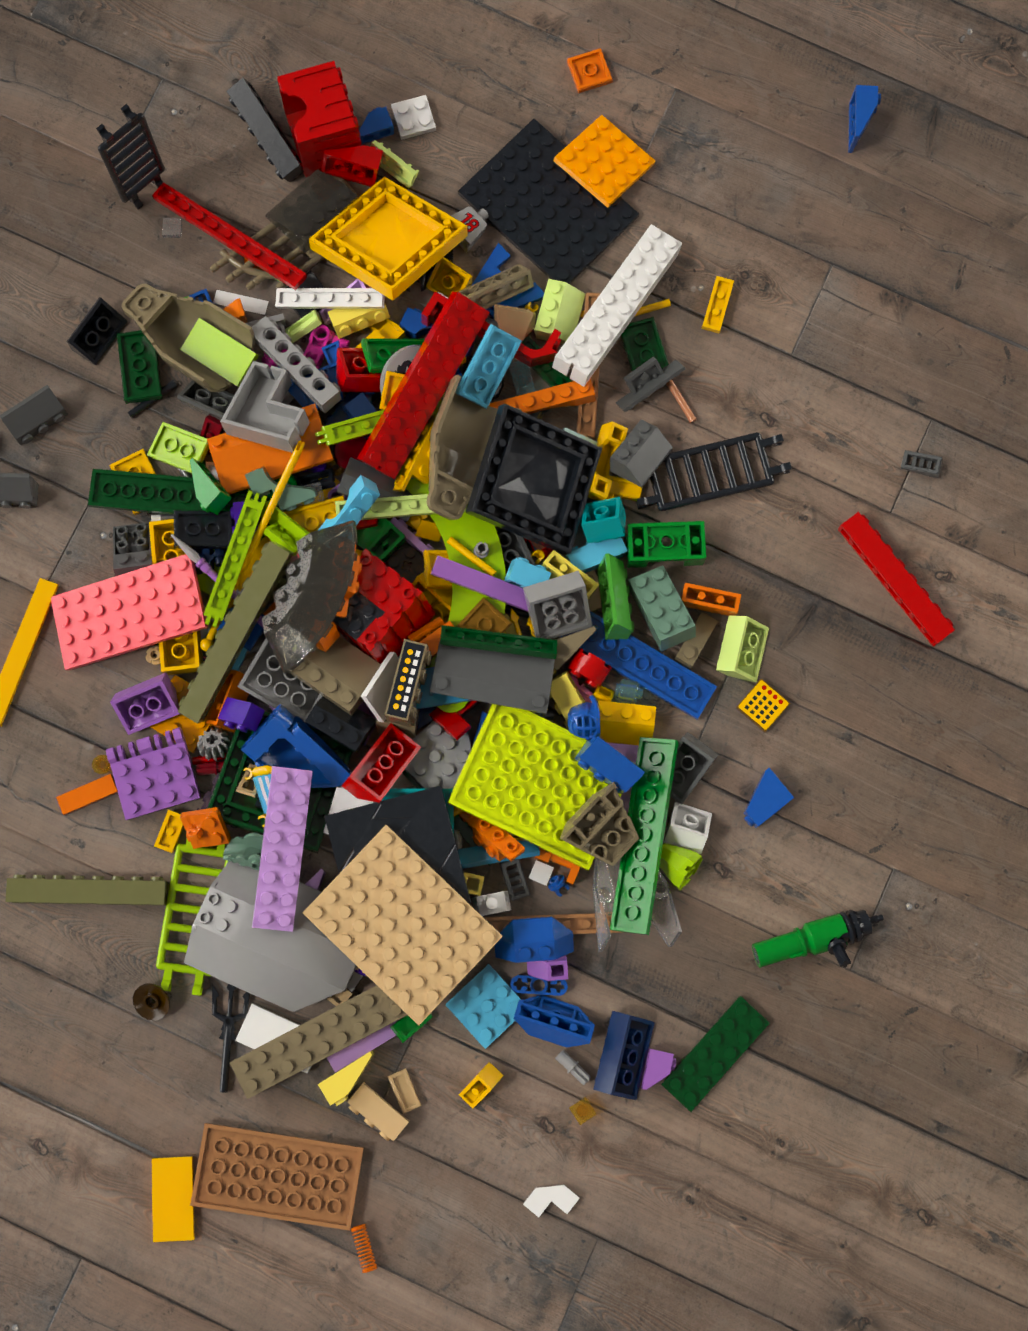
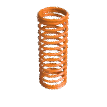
M366 1224L358 1225L350 1229L351 1232L364 1229L360 1232L352 1234L356 1235L364 1233L360 1236L354 1237L353 1239L364 1237L360 1240L354 1241V1243L366 1240L362 1243L356 1244L355 1246L367 1244L362 1247L356 1248V1250L369 1247L365 1250L357 1252L358 1254L361 1252L369 1251L365 1254L358 1255V1257L371 1254L367 1257L359 1259V1261L367 1258H371L367 1261L361 1262L360 1264L372 1262L370 1264L361 1266V1268H364L362 1269V1273L371 1272L378 1268L377 1264L375 1263L376 1260H373L375 1258L374 1256H372L374 1254L372 1253L373 1250L370 1249L372 1247L370 1245L371 1242H368L370 1240L369 1238H367L369 1235H366L368 1233L367 1231H365L367 1229L365 1226Z

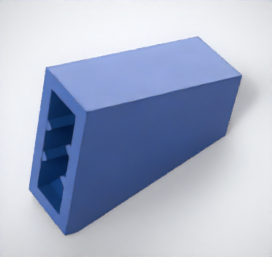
M770 768L763 772L743 813L746 816L744 818L751 827H759L794 798Z

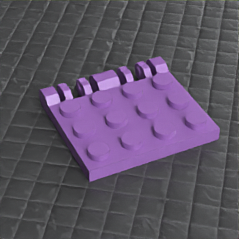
M181 727L172 730L173 736L170 730L165 732L169 745L163 748L159 734L153 736L158 750H155L150 736L136 740L140 755L137 753L134 742H129L128 748L132 758H126L122 745L116 747L117 751L115 747L106 749L107 759L112 769L125 820L201 798Z

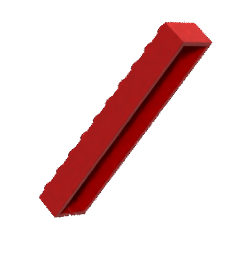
M452 292L357 459L395 480L447 389L450 380L455 375L487 319L489 311L459 292Z

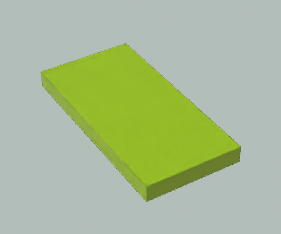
M201 318L197 320L180 349L237 387L240 386L252 362L256 361L259 356Z

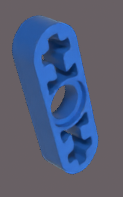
M517 975L510 982L511 989L514 992L524 994L561 996L566 993L568 988L565 980H554L550 984L555 985L557 981H561L564 989L557 993L555 988H550L551 992L549 993L546 992L548 988L547 980L539 979L544 982L545 987L542 991H536L533 988V983L539 978L526 975ZM518 978H521L522 982L528 983L527 978L532 979L530 982L531 991H526L527 987L525 986L521 987V990H517V986H514L513 983L517 982Z

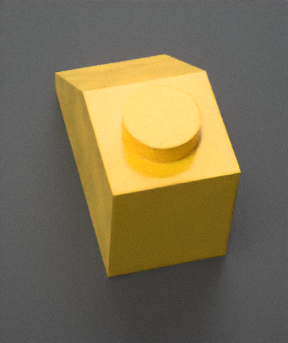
M488 1062L461 1091L459 1096L474 1108L504 1075Z

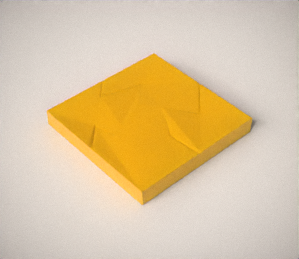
M384 176L311 236L309 244L311 250L393 301L468 236L467 225Z

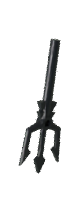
M212 984V1015L223 1022L221 1028L223 1031L219 1039L223 1040L220 1092L227 1093L231 1040H236L234 1023L246 1017L250 993L246 992L242 996L244 998L242 1013L232 1016L234 990L237 988L228 984L229 995L226 1016L217 1012V997L220 995Z

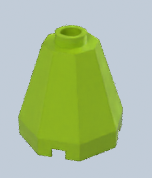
M664 843L660 869L672 885L681 891L691 880L689 879L691 875L697 872L703 858L695 851Z

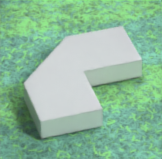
M564 1184L536 1187L523 1205L537 1217H540L552 1201L568 1214L579 1200V1197Z

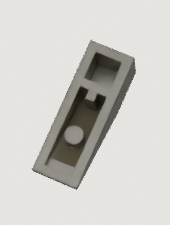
M701 612L695 623L696 637L683 643L674 661L690 670L718 621Z
M594 625L555 639L557 640V656L554 668L558 670L599 627Z

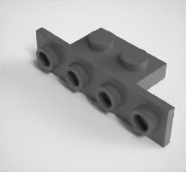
M655 357L650 358L623 378L630 393L616 402L617 406L624 412L631 410L636 404L648 398L657 389L662 388L668 381L677 377L685 370V367L677 360H674L662 369Z

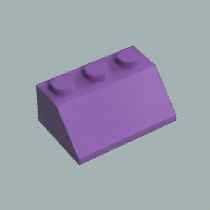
M167 672L115 693L110 701L128 735L180 714L178 713L179 703L176 689Z

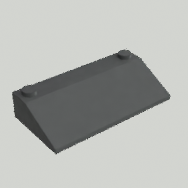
M439 641L430 696L436 693L539 712L541 716L545 717L548 709L555 659L441 645Z

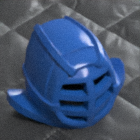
M593 695L589 696L592 703L585 702L575 705L568 712L567 723L569 732L586 740L597 736L600 737V708L597 699Z

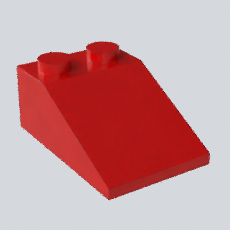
M366 145L325 150L321 172L372 187L376 183L383 150Z

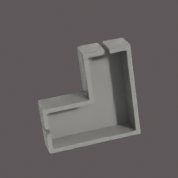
M256 361L252 362L220 421L227 435L293 453L297 442L301 440L300 436L304 435L310 421L305 409L282 403L292 384L286 369L275 366L269 368L267 364Z

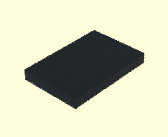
M174 511V536L192 549H228L232 538L231 512L220 511L217 515L211 511L209 513L206 511ZM174 540V549H181Z

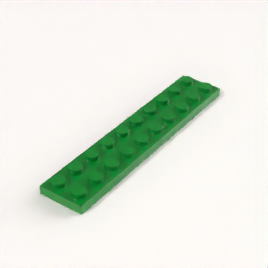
M640 737L636 766L645 773L632 786L628 816L631 818L639 839L621 857L610 930L641 935H649L679 742L674 739Z

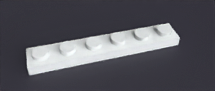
M277 288L275 307L278 309H384L385 296L373 288H298L296 291L292 288Z

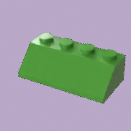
M608 553L604 555L597 569L605 640L628 639L634 631V622L630 618L632 605L628 602L630 590L629 586H626L627 569L624 568L623 561Z

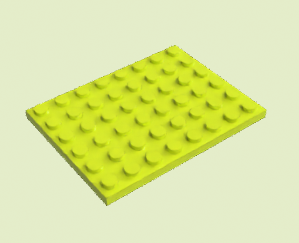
M492 704L447 803L579 867L589 870L595 857L563 841L560 837L566 822L593 794L608 784L604 781H598L594 778L593 772L589 769L584 770L578 765V761L574 759L586 743V739L574 736L569 730L528 710Z

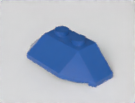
M553 917L514 919L501 930L500 934L503 937L495 944L496 958L515 963L556 960L574 952L573 931Z
M544 995L519 1000L513 1018L528 1035L566 1048L590 1044L595 1027L594 1023L590 1022L589 1018L578 1006Z

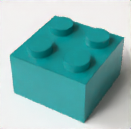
M621 497L585 504L582 528L587 543H599L603 540L618 539L625 536L626 513Z

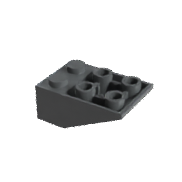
M149 522L113 527V570L115 576L152 565Z

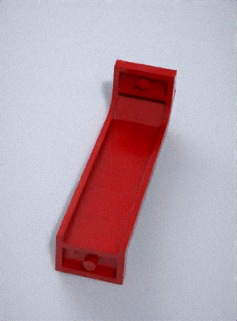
M435 291L421 313V323L427 327L430 323H434L439 315L438 312H441L448 299ZM485 321L477 336L483 339L490 324ZM554 329L544 347L538 350L530 349L521 343L514 358L529 367L554 362L562 341L560 339L561 332Z

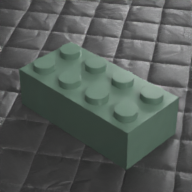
M663 565L628 580L630 593L660 651L696 637V626Z

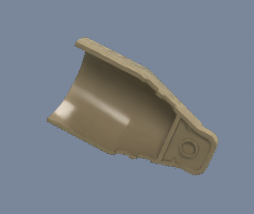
M141 284L122 303L124 313L135 321L160 357L170 367L210 392L219 393L231 387L233 383L180 350L199 318L254 351L255 338L252 327L209 301L204 300L201 302L194 300L192 297H179L175 293L157 290L148 284Z
M456 375L450 380L430 432L429 494L426 502L431 511L448 520L461 518L466 505L469 503L498 410L490 406L486 409L456 394L455 391L461 378L460 375Z

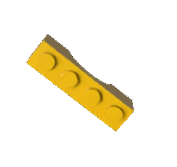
M613 421L601 426L597 439V446L601 447L602 451L588 494V498L595 501L607 499L612 484V480L609 477L610 457L625 440L628 428Z

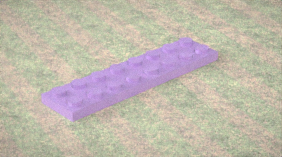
M272 766L252 928L293 932L313 771Z

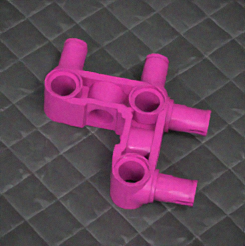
M321 324L312 331L303 355L306 358L310 357L315 362V367L319 369L325 357L322 347L339 340L340 348H349L350 341L344 338L339 339L334 331ZM321 333L327 334L324 338H318V335ZM287 349L281 350V353L286 352ZM264 352L262 363L267 364L269 368L271 366L278 367ZM294 362L292 365H298L300 362Z

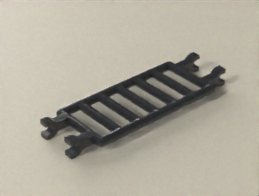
M125 104L121 108L127 120L125 125L114 134L108 132L103 124L96 128L103 140V143L98 146V151L121 201L124 203L130 201L139 210L143 203L137 193L151 182L159 188L163 183L160 174L165 171V167L144 114L132 112L130 107Z
M756 432L669 453L663 462H665L675 501L664 503L655 471L650 477L654 496L638 498L636 502L638 510L657 504L659 511H666L773 485V476L788 474L792 470L790 462L770 467L765 448L782 445L784 441L782 434L762 439L761 434ZM754 440L766 479L759 481L754 479L744 444ZM734 445L738 447L748 482L738 486L726 448ZM717 449L720 451L730 488L722 490L718 489L708 453ZM700 453L712 491L705 494L700 493L690 457ZM683 458L693 497L682 498L672 460Z

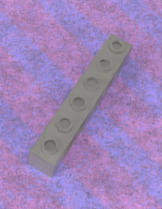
M264 316L252 326L255 343L280 368L287 370L290 379L324 413L341 400V389L335 382L331 383L328 380L327 374L322 369L319 371L315 367V362L310 357L306 358L303 355L304 352L300 346L292 344L289 335L286 332L282 333L274 320L270 321ZM288 349L286 352L281 353V350ZM294 362H300L298 365H292ZM307 374H312L311 377L305 378ZM319 387H325L323 390H317Z

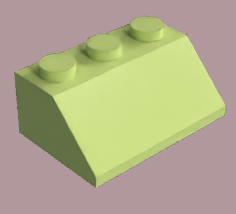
M548 279L534 328L536 339L548 341L554 329H557L561 332L560 339L562 341L560 344H564L578 325L586 294L566 282Z
M729 615L716 670L727 676L757 682L769 628L748 616Z

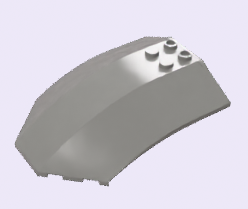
M228 862L211 884L194 920L184 963L294 1013L311 1004L314 1005L330 996L346 991L357 966L303 914V911L321 894V891L299 882L293 932L252 928L259 870L240 866L238 863Z

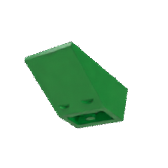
M386 518L378 519V526L355 530L347 537L361 551L366 548L373 556L375 555L384 563L406 542V536Z

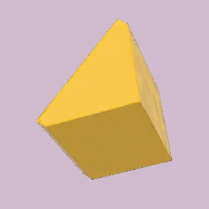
M443 257L437 262L426 288L432 292H439L449 298L452 292H459L471 286L472 276Z

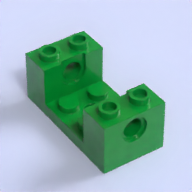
M704 521L628 524L626 528L627 568L647 567L648 562L684 561V566L703 565L706 560ZM664 537H668L672 540V545L664 546L661 540Z

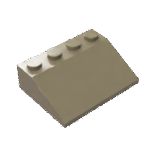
M339 637L327 652L313 647L308 640L297 651L286 666V669L297 679L352 716L363 702L361 695L381 664Z

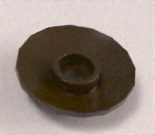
M146 983L140 985L135 990L133 1005L141 1017L157 1021L168 1013L170 999L160 986Z

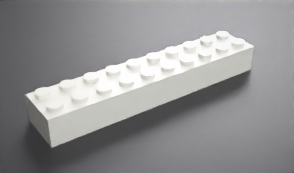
M651 224L556 354L552 368L567 376L572 364L573 369L570 379L584 387L676 259L682 242Z

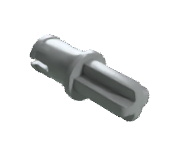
M479 542L474 547V554L479 558H485L489 553L488 545L485 542Z
M564 1049L555 1058L568 1070L567 1073H571L581 1084L585 1085L590 1080L591 1076Z

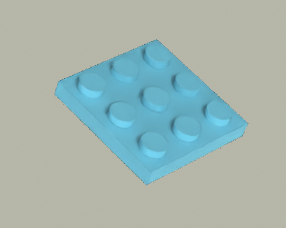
M488 964L445 1005L486 1049L515 1022L513 1018L518 1002L521 999Z

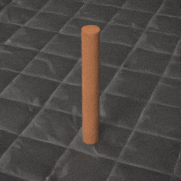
M671 379L666 385L689 422H695L697 420Z

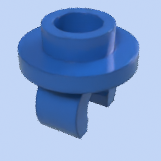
M555 875L549 881V890L554 891L559 897L562 896L559 892L561 887L564 886L567 890L570 889L563 875Z

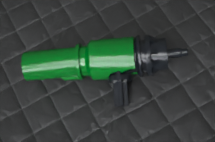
M847 910L846 913L842 911L840 914L837 913L804 923L802 929L797 927L792 932L753 943V955L758 967L761 968L790 958L806 957L807 953L818 955L829 952L831 955H835L840 967L846 968L848 964H851L845 951L848 943L852 945L854 942H860L865 936L872 934V924L884 920L882 914L869 917L865 910Z

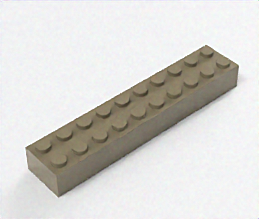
M376 985L231 1061L230 1065L246 1098L249 1099L403 1018L407 1014Z

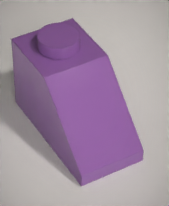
M648 1049L641 1085L642 1089L647 1090L668 1076L671 1070L675 1069L676 1058H673L674 1054Z

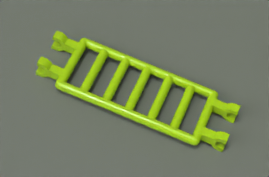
M186 840V845L178 844L176 846L156 961V968L164 970L161 988L164 991H171L173 971L195 974L192 995L202 996L204 977H211V975L189 965L164 961L166 950L186 953L188 945L168 942L170 930L191 933L192 925L171 923L173 911L198 914L201 908L200 906L175 903L176 891L207 895L209 890L208 887L179 884V873L186 872L218 877L222 869L181 864L183 852L223 858L227 844L217 845V849L207 847L193 849L191 842Z

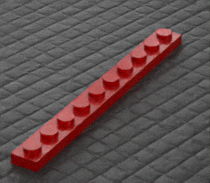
M163 182L152 194L155 201L295 291L307 278L305 272Z

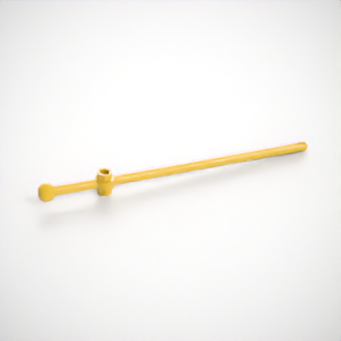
M301 440L297 442L252 538L234 588L235 591H237L300 457L305 446L304 441L302 444ZM232 598L230 599L227 610L232 609L235 606L233 604L234 600ZM218 621L216 628L211 626L207 637L203 638L199 643L200 649L207 652L208 648L214 645L213 640L222 621Z

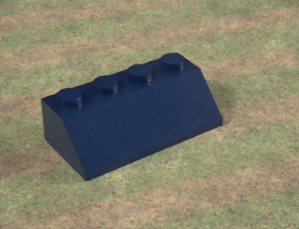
M612 1011L593 1090L627 1099H637L655 1022Z

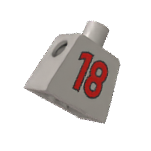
M468 206L451 215L467 225L468 236L459 243L466 253L483 235L487 227L485 220L489 215L483 208L476 212L472 207Z

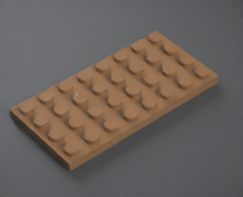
M205 1123L190 1206L350 1231L364 1147Z

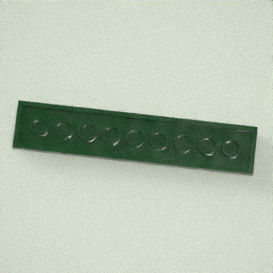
M103 469L92 470L88 498L89 507L174 515V511H204L200 507L201 503L196 498L194 482L191 477ZM251 488L230 494L232 499L221 511H230V508L233 507V502H244ZM272 489L270 490V494L266 495V502L270 501L273 496Z

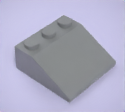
M579 570L523 587L535 637L553 639L592 626L586 585Z

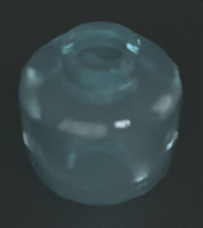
M622 679L620 683H616L614 698H617L618 703L636 704L638 700H642L643 689L640 688L638 681Z

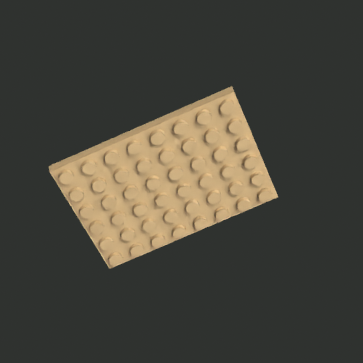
M387 825L378 832L303 911V914L418 1025L428 1017L503 937Z

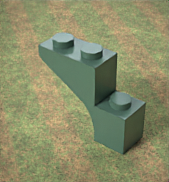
M265 466L245 474L251 491H253V496L259 493L261 498L263 495L270 494L271 489L274 494L278 482L270 477ZM286 484L278 505L280 510L286 509L288 512L296 509V504L303 502L305 505L315 501L314 497L318 494L316 489L312 487Z

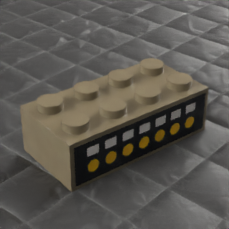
M404 639L384 715L388 722L411 727L412 722L415 723L418 713L416 711V704H420L422 699L421 685H425L427 679L426 666H430L432 660L431 651H429L427 644Z

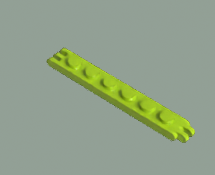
M445 393L441 397L431 417L437 415L442 403V398H444ZM384 410L321 427L322 431L315 433L316 437L324 436L323 439L317 440L318 445L326 443L327 446L371 434Z
M251 490L247 493L204 612V616H207L205 624L209 625L211 618H213L212 627L215 628L218 621H223L267 496L263 495L261 502H259V493H256L254 499H251L253 493Z

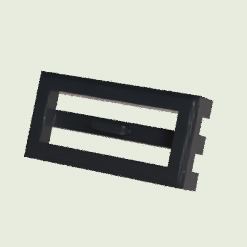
M331 468L297 477V486L312 487L317 492L336 486L334 470Z

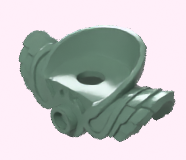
M253 832L244 837L237 836L232 838L224 850L223 859L228 860V862L238 863L240 866L259 870L263 835Z

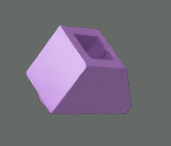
M566 955L556 960L527 962L528 976L547 981L568 979Z

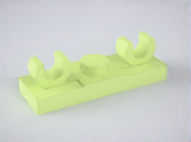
M374 140L370 146L383 150L380 167L407 188L412 187L419 170L415 171L411 168V164H406L401 158L391 152L390 148L386 149L383 146L384 143Z

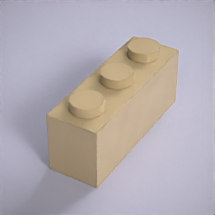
M365 1082L361 1084L348 1100L350 1104L348 1108L356 1115L362 1114L365 1117L364 1122L371 1128L376 1126L381 1130L379 1134L387 1141L390 1139L394 1141L409 1123V1120Z

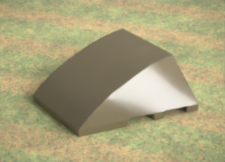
M615 782L593 794L566 822L560 837L563 841L610 866H614L639 839L631 818L627 815L623 806V800L618 795Z

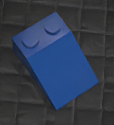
M856 85L849 102L848 153L853 152L873 113H876L877 105H880L881 93H878V86Z

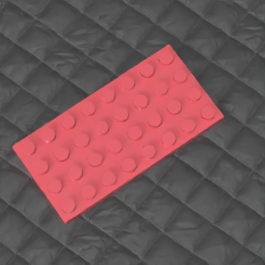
M186 554L51 597L64 668L68 671L208 628V625L205 624L206 616H204L205 610L195 564Z

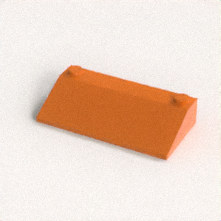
M315 403L302 407V409H305L310 423L304 435L300 436L301 444L304 441L305 446L292 474L334 460L330 446H327L326 443L318 445L317 440L323 439L324 436L316 437L315 433L322 431L321 427H323ZM226 433L207 439L220 483L229 495L250 488L245 474L265 466L273 480L281 478L292 455L291 452L230 436Z

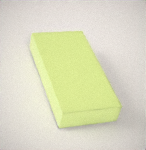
M313 310L285 329L292 340V344L322 324L320 315L316 310Z

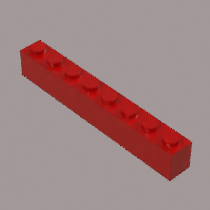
M858 511L840 525L838 531L932 647L955 630L952 621L943 616L938 604L930 600L928 592L917 584L916 577L912 573H908L903 561L895 557L890 545L882 541L880 533L869 525V520L865 515H861Z

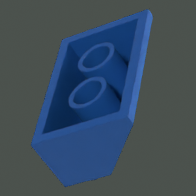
M598 736L587 740L574 758L578 761V765L584 770L589 769L593 772L594 778L598 781H604L608 785L615 782L616 790L620 794L626 793L645 773Z

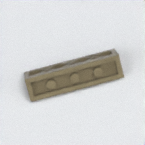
M517 264L459 291V293L487 309L534 287L530 269Z

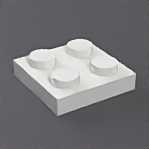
M426 95L391 104L401 140L436 131Z

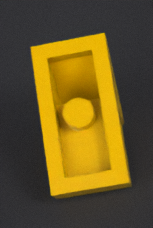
M430 515L410 516L406 522L407 525L417 530L415 536L437 542L440 541L441 534Z

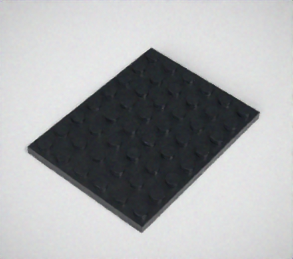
M532 119L458 190V195L477 212L482 208L485 209L489 215L486 220L546 276L552 280L570 284L639 217V213L621 197L607 208L554 162V157L565 146L536 119Z

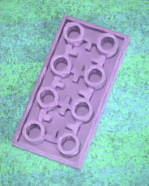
M397 1021L327 1057L334 1072L339 1071L395 1037L396 1034L390 1027Z

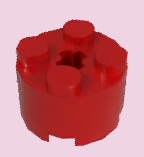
M579 648L568 666L569 674L577 679H580V677L586 680L584 683L593 689L597 688V686L601 687L612 666L607 665L605 667V661L590 652L588 655L584 654V649Z

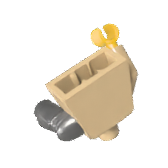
M529 302L524 309L495 304L494 320L487 317L485 321L523 341L535 328V312L539 309V306L536 304L532 309L531 302Z

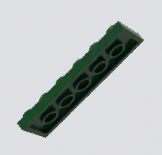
M739 996L661 1085L688 1111L692 1112L770 1023L743 997Z

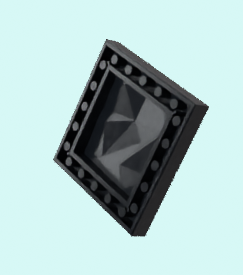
M502 404L498 407L466 513L546 548L555 550L560 554H571L602 448L510 405Z
M442 786L324 816L339 874L378 832L387 825L468 903H471Z

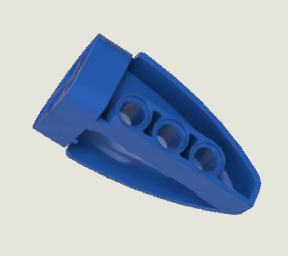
M282 704L278 705L241 748L255 762L257 767L268 765L313 771L311 788L342 786L352 773L339 756L299 716L292 715Z

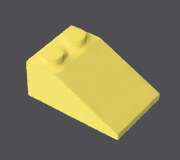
M373 1050L318 1084L330 1106L334 1103L338 1106L349 1099L347 1095L351 1093L374 1055Z

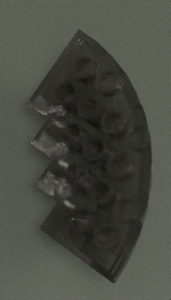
M353 520L310 532L298 540L296 544L299 558L285 567L287 584L273 592L276 609L262 617L264 634L284 674H288L305 661L304 657L310 651L314 652L317 649L316 644L322 637L325 638L333 627L332 621L337 612L342 610L346 602L344 596L348 586L351 587L355 573L352 571L353 563L357 561V554L355 553V544L358 543L356 522Z

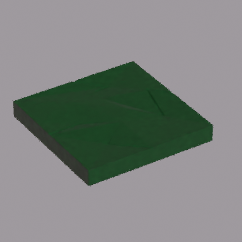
M264 712L259 725L268 717L270 713ZM310 727L348 766L353 751ZM236 729L207 809L218 807L226 824L263 835L264 827L262 825L265 824V818L258 820V817L263 815L264 812L263 809L255 807L257 798L236 792L246 772L243 771L244 768H248L249 764L255 765V762L241 750L254 731L247 730V733ZM336 787L310 788L303 849L318 854L325 834L323 833L326 825L324 816L329 815Z

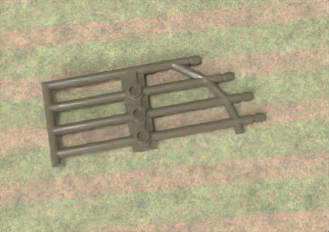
M333 176V179L291 208L289 204L281 207L274 214L276 220L251 238L258 242L282 225L288 233L268 246L267 249L274 252L293 238L299 246L284 256L283 259L291 262L305 252L311 260L299 267V269L306 273L325 259L310 249L309 238L314 234L308 227L349 197L355 201L360 196L345 179ZM337 184L341 185L345 192L309 218L302 221L297 215L298 212ZM226 249L221 250L219 254L223 258L209 268L212 273L218 271L220 267L222 268L227 263H231L238 268L225 278L228 283L233 282L235 278L240 277L244 273L256 276L253 281L247 283L246 288L248 290L255 288L256 285H259L266 279H277L266 271L252 268L255 264L250 261L243 264L236 259L239 254L233 250L230 253ZM280 281L275 287L276 289L285 288L286 284Z

